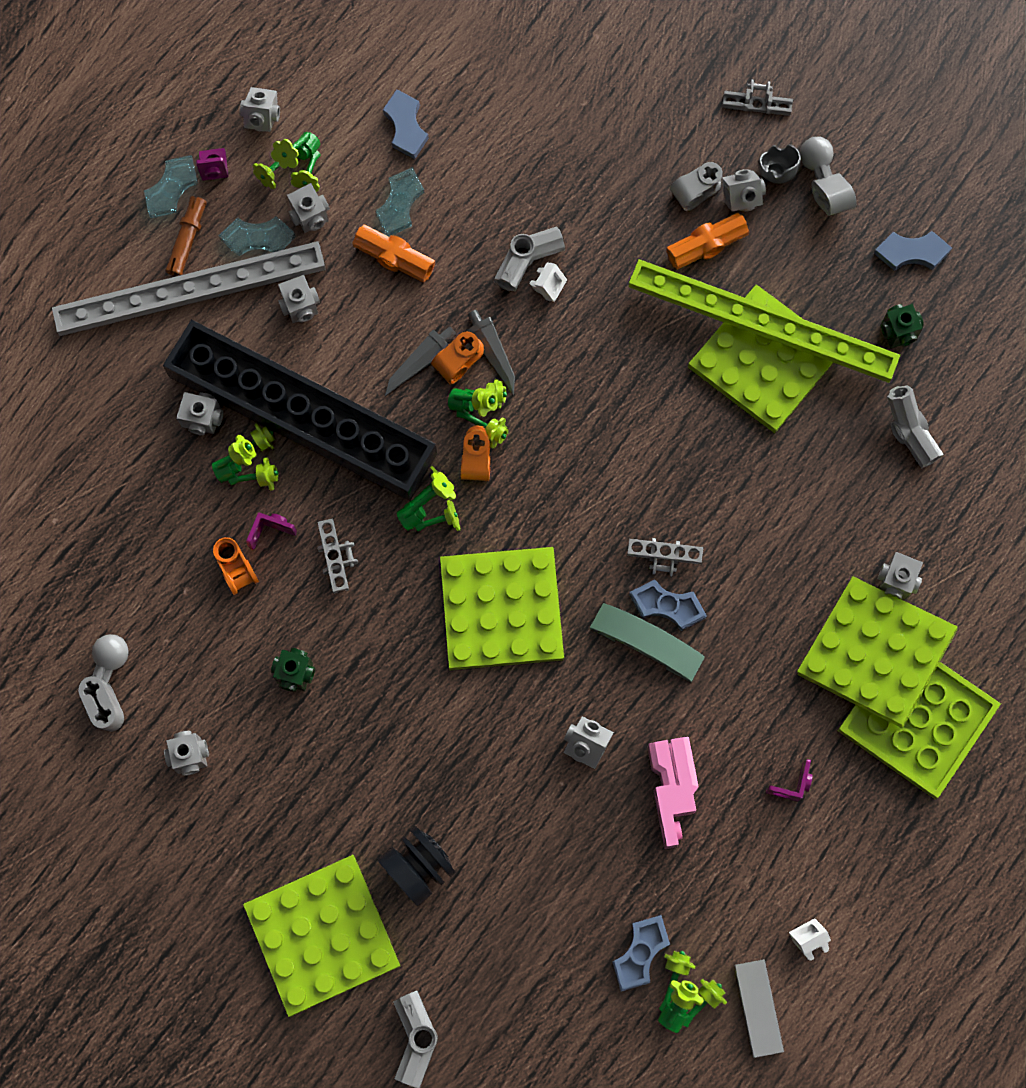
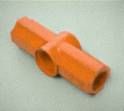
M736 213L713 225L712 223H705L699 226L689 237L666 248L670 263L678 270L700 258L710 259L718 255L725 246L749 235L747 222L743 215Z
M365 224L355 234L353 247L376 258L386 269L393 272L399 270L423 283L431 276L435 260L413 250L402 238L395 235L388 237Z

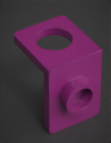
M224 148L199 152V160H196V166L202 181L229 177Z
M258 512L246 543L250 549L254 550L264 525L296 536L297 530L293 524L287 523V519L281 515L272 513L271 516Z
M806 759L802 763L796 792L770 785L766 789V793L799 802L803 798L804 791L809 792L813 775L808 774L811 760Z

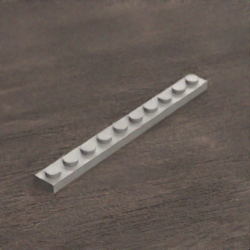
M319 241L55 306L52 307L57 333L59 336L323 271L326 268Z

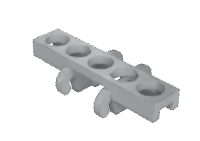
M751 79V84H747V88L750 89H747L746 93L724 91L722 108L791 116L793 99L772 97L773 92L771 91L773 87L770 86V81L767 82V85L754 84V80ZM753 89L766 91L765 98L752 96ZM734 98L736 102L726 101V99ZM745 99V103H739V101ZM754 101H760L762 103V106L760 108H755L752 105V103ZM786 104L788 108H781L779 105Z
M333 518L320 521L318 526L323 545L318 546L317 549L318 552L324 551L327 568L322 570L323 574H329L334 594L343 590L348 591L345 567L350 566L352 568L358 563L357 559H353L351 550L355 545L352 542L349 543V541L339 545ZM325 524L331 525L332 531L330 533H324L323 526ZM327 538H334V542L326 543ZM341 550L346 551V561H342ZM330 551L338 552L339 556L336 560L328 558ZM336 578H343L344 585L342 587H336Z
M652 538V541L629 539L627 556L650 558V561H653V565L649 567V569H653L652 574H655L656 571L669 572V575L672 576L673 572L677 571V568H674V564L678 562L701 564L703 547L680 545V541H676V544L656 542V538ZM631 546H642V551L634 552ZM646 547H651L650 554L646 552ZM661 547H669L671 553L668 556H663L660 553ZM679 550L685 551L683 557H679ZM688 552H697L699 557L691 559ZM657 558L671 560L670 566L657 565Z

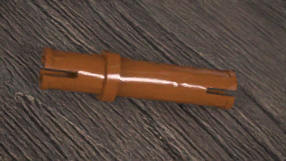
M191 196L185 216L180 219L179 224L181 228L165 270L169 275H183L196 232H199L202 226L200 220L207 205V202L202 198Z

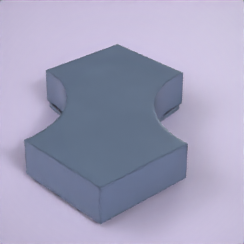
M396 90L383 109V114L395 127L392 147L415 159L429 139L428 134L420 128L416 120L420 103L407 94Z
M933 231L920 238H905L892 232L875 250L874 254L894 271L906 264H920L933 270L950 253L952 247Z
M655 579L629 592L642 619L650 616H661L674 622L682 631L707 618L694 592L685 594L671 593L663 589Z
M661 915L633 923V940L630 948L622 957L612 961L620 991L650 983L649 968L653 957L659 950L670 945Z

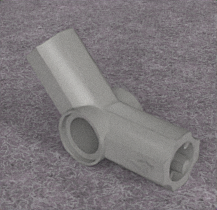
M556 226L532 235H516L511 240L510 249L494 278V282L502 289L516 291L528 266L534 260L565 250L560 229ZM519 248H526L527 250H529L525 254L517 252Z
M908 385L897 386L891 389L887 396L894 422L891 423V430L901 444H906L921 469L928 467L944 454L928 432L927 420L918 410L913 389Z
M414 991L393 1001L409 1038L395 1080L415 1088H420L434 1048L437 1045L438 1036L418 991ZM420 1030H427L432 1035V1043L427 1048H421L416 1044L415 1037Z

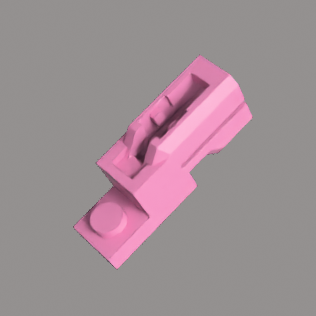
M689 737L671 739L669 745L668 740L650 743L647 746L651 769L660 776L661 786L654 789V796L664 849L677 847L679 845L678 840L682 839L680 822H674V817L690 815L696 812L693 794L698 788Z

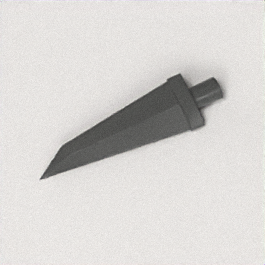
M477 310L469 312L468 317L473 326L467 332H472L481 340L484 345L483 354L514 395L515 375L494 327V322L491 317L482 320Z
M450 326L440 335L433 329L390 377L385 396L429 366L434 357L449 345L447 342L456 335V332Z

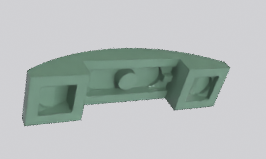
M605 603L602 604L590 626L591 630L614 642L617 640L666 666L668 671L689 682H692L705 658L701 653L664 630Z

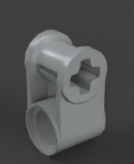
M714 162L704 163L694 171L681 176L670 186V191L685 211L692 210L701 202L719 192L722 169Z

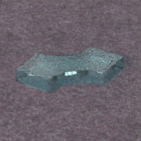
M192 155L166 160V168L161 180L153 187L144 190L150 218L177 213V202L181 194L187 188L198 183Z
M413 167L388 178L391 186L390 196L386 203L376 210V216L388 237L412 226L409 215L411 206L419 196L425 193Z
M276 216L260 224L247 223L237 217L219 234V238L238 256H241L247 251L254 249H265L272 253L281 251L296 238V235Z

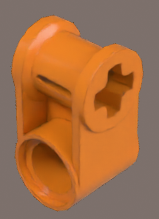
M462 332L434 357L431 365L449 384H454L482 357L484 345L472 332ZM467 343L472 344L474 347L471 351L465 347Z
M472 426L466 432L461 461V480L489 481L491 456H489L490 440L483 426ZM474 435H479L480 440H483L480 446H476L472 440Z
M225 537L215 543L213 546L214 556L233 595H236L239 589L250 583L256 584L259 582L249 561L245 559L235 540ZM232 547L235 549L231 558H221V553L225 548Z

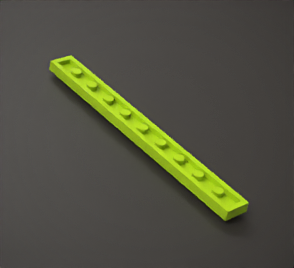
M640 259L629 281V288L890 383L900 358V354Z

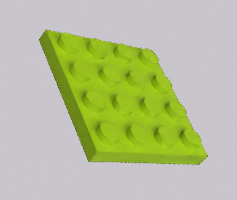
M757 284L745 297L801 318ZM723 322L689 362L688 368L773 433H776L833 365V362Z
M553 547L440 557L449 670L564 660Z
M852 576L797 673L802 678L903 728L955 636L958 626L891 594H885V591Z
M939 662L903 728L855 705L837 731L936 800L1001 703Z
M354 855L243 904L288 1017L401 966Z

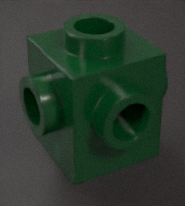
M899 304L887 310L880 325L882 334L892 349L901 345L908 346L916 342L923 329L924 322L920 312H916L913 304L904 307L902 304Z
M291 648L290 652L282 650L280 657L276 656L274 658L271 673L274 674L273 678L279 684V688L290 692H295L296 689L305 691L307 683L311 684L315 674V667H313L314 664L310 657H307V652ZM290 664L296 665V669L292 672H288Z

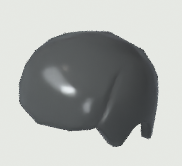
M788 144L783 149L773 145L767 152L762 153L758 160V169L761 177L776 184L791 181L800 167V151L791 144Z

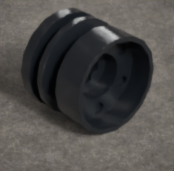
M414 826L410 829V832L417 840L414 845L403 836L400 839L407 850L403 855L395 848L390 847L377 861L418 907L432 894L431 889L426 883L429 878L437 884L443 885L445 882L438 875L437 871L442 868L449 877L453 876L456 871L452 868L448 855L430 835Z

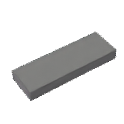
M765 959L734 965L753 1058L784 1052Z

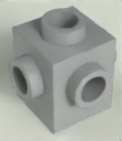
M250 88L246 100H242L240 104V116L244 117V128L256 131H271L274 121L278 122L280 117L277 91Z
M747 169L739 170L735 175L722 177L724 201L731 211H751L755 209V206L763 205L762 195L766 194L765 183L754 171Z
M311 183L287 195L290 208L292 209L288 211L295 226L301 225L304 233L310 230H318L329 221L326 212L330 209L323 195L318 196Z
M304 275L278 284L283 298L278 300L284 316L289 314L292 323L309 321L314 315L318 314L316 304L320 303L315 287L309 289Z
M184 392L176 419L182 427L188 428L194 434L205 435V432L214 434L216 426L221 425L223 410H221L222 408L215 397L210 394L199 393V395Z
M895 552L889 563H884L877 578L882 581L879 589L885 591V594H891L904 600L911 593L916 594L922 578L918 577L923 562Z
M582 716L577 726L571 724L564 737V740L568 742L564 753L571 756L574 760L595 769L614 732L600 726L596 721Z
M183 731L174 734V739L166 740L168 749L164 750L166 764L168 767L172 766V769L178 774L182 773L183 776L198 773L200 768L207 767L206 757H209L208 746L205 739L202 740L196 733L192 734L191 731ZM189 748L187 755L181 756L180 750Z

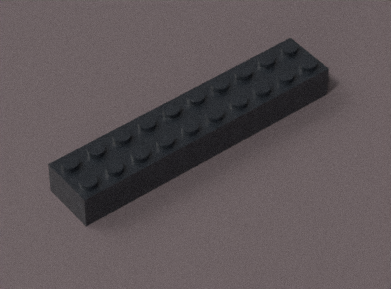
M192 319L163 364L169 378L199 393H207L214 396L218 403L263 426H267L268 429L408 501H411L437 455L436 444Z

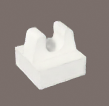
M547 262L545 267L538 268L537 273L539 277L536 281L531 280L530 285L536 292L542 294L546 300L555 302L567 279L556 264Z
M815 918L789 932L795 945L809 960L814 959L812 951L818 947L824 953L829 950L828 942L831 939L828 932Z

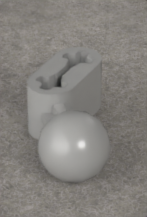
M811 137L806 140L800 148L801 162L804 167L815 173L817 180L812 181V193L817 204L828 216L856 208V196L852 186L841 174L832 175L829 164L833 159V147L830 142L823 137Z
M112 634L102 636L92 646V657L96 667L93 675L82 680L78 689L79 696L92 724L110 732L116 731L122 726L124 714L108 682L112 671L122 667L127 661L129 649L124 639Z

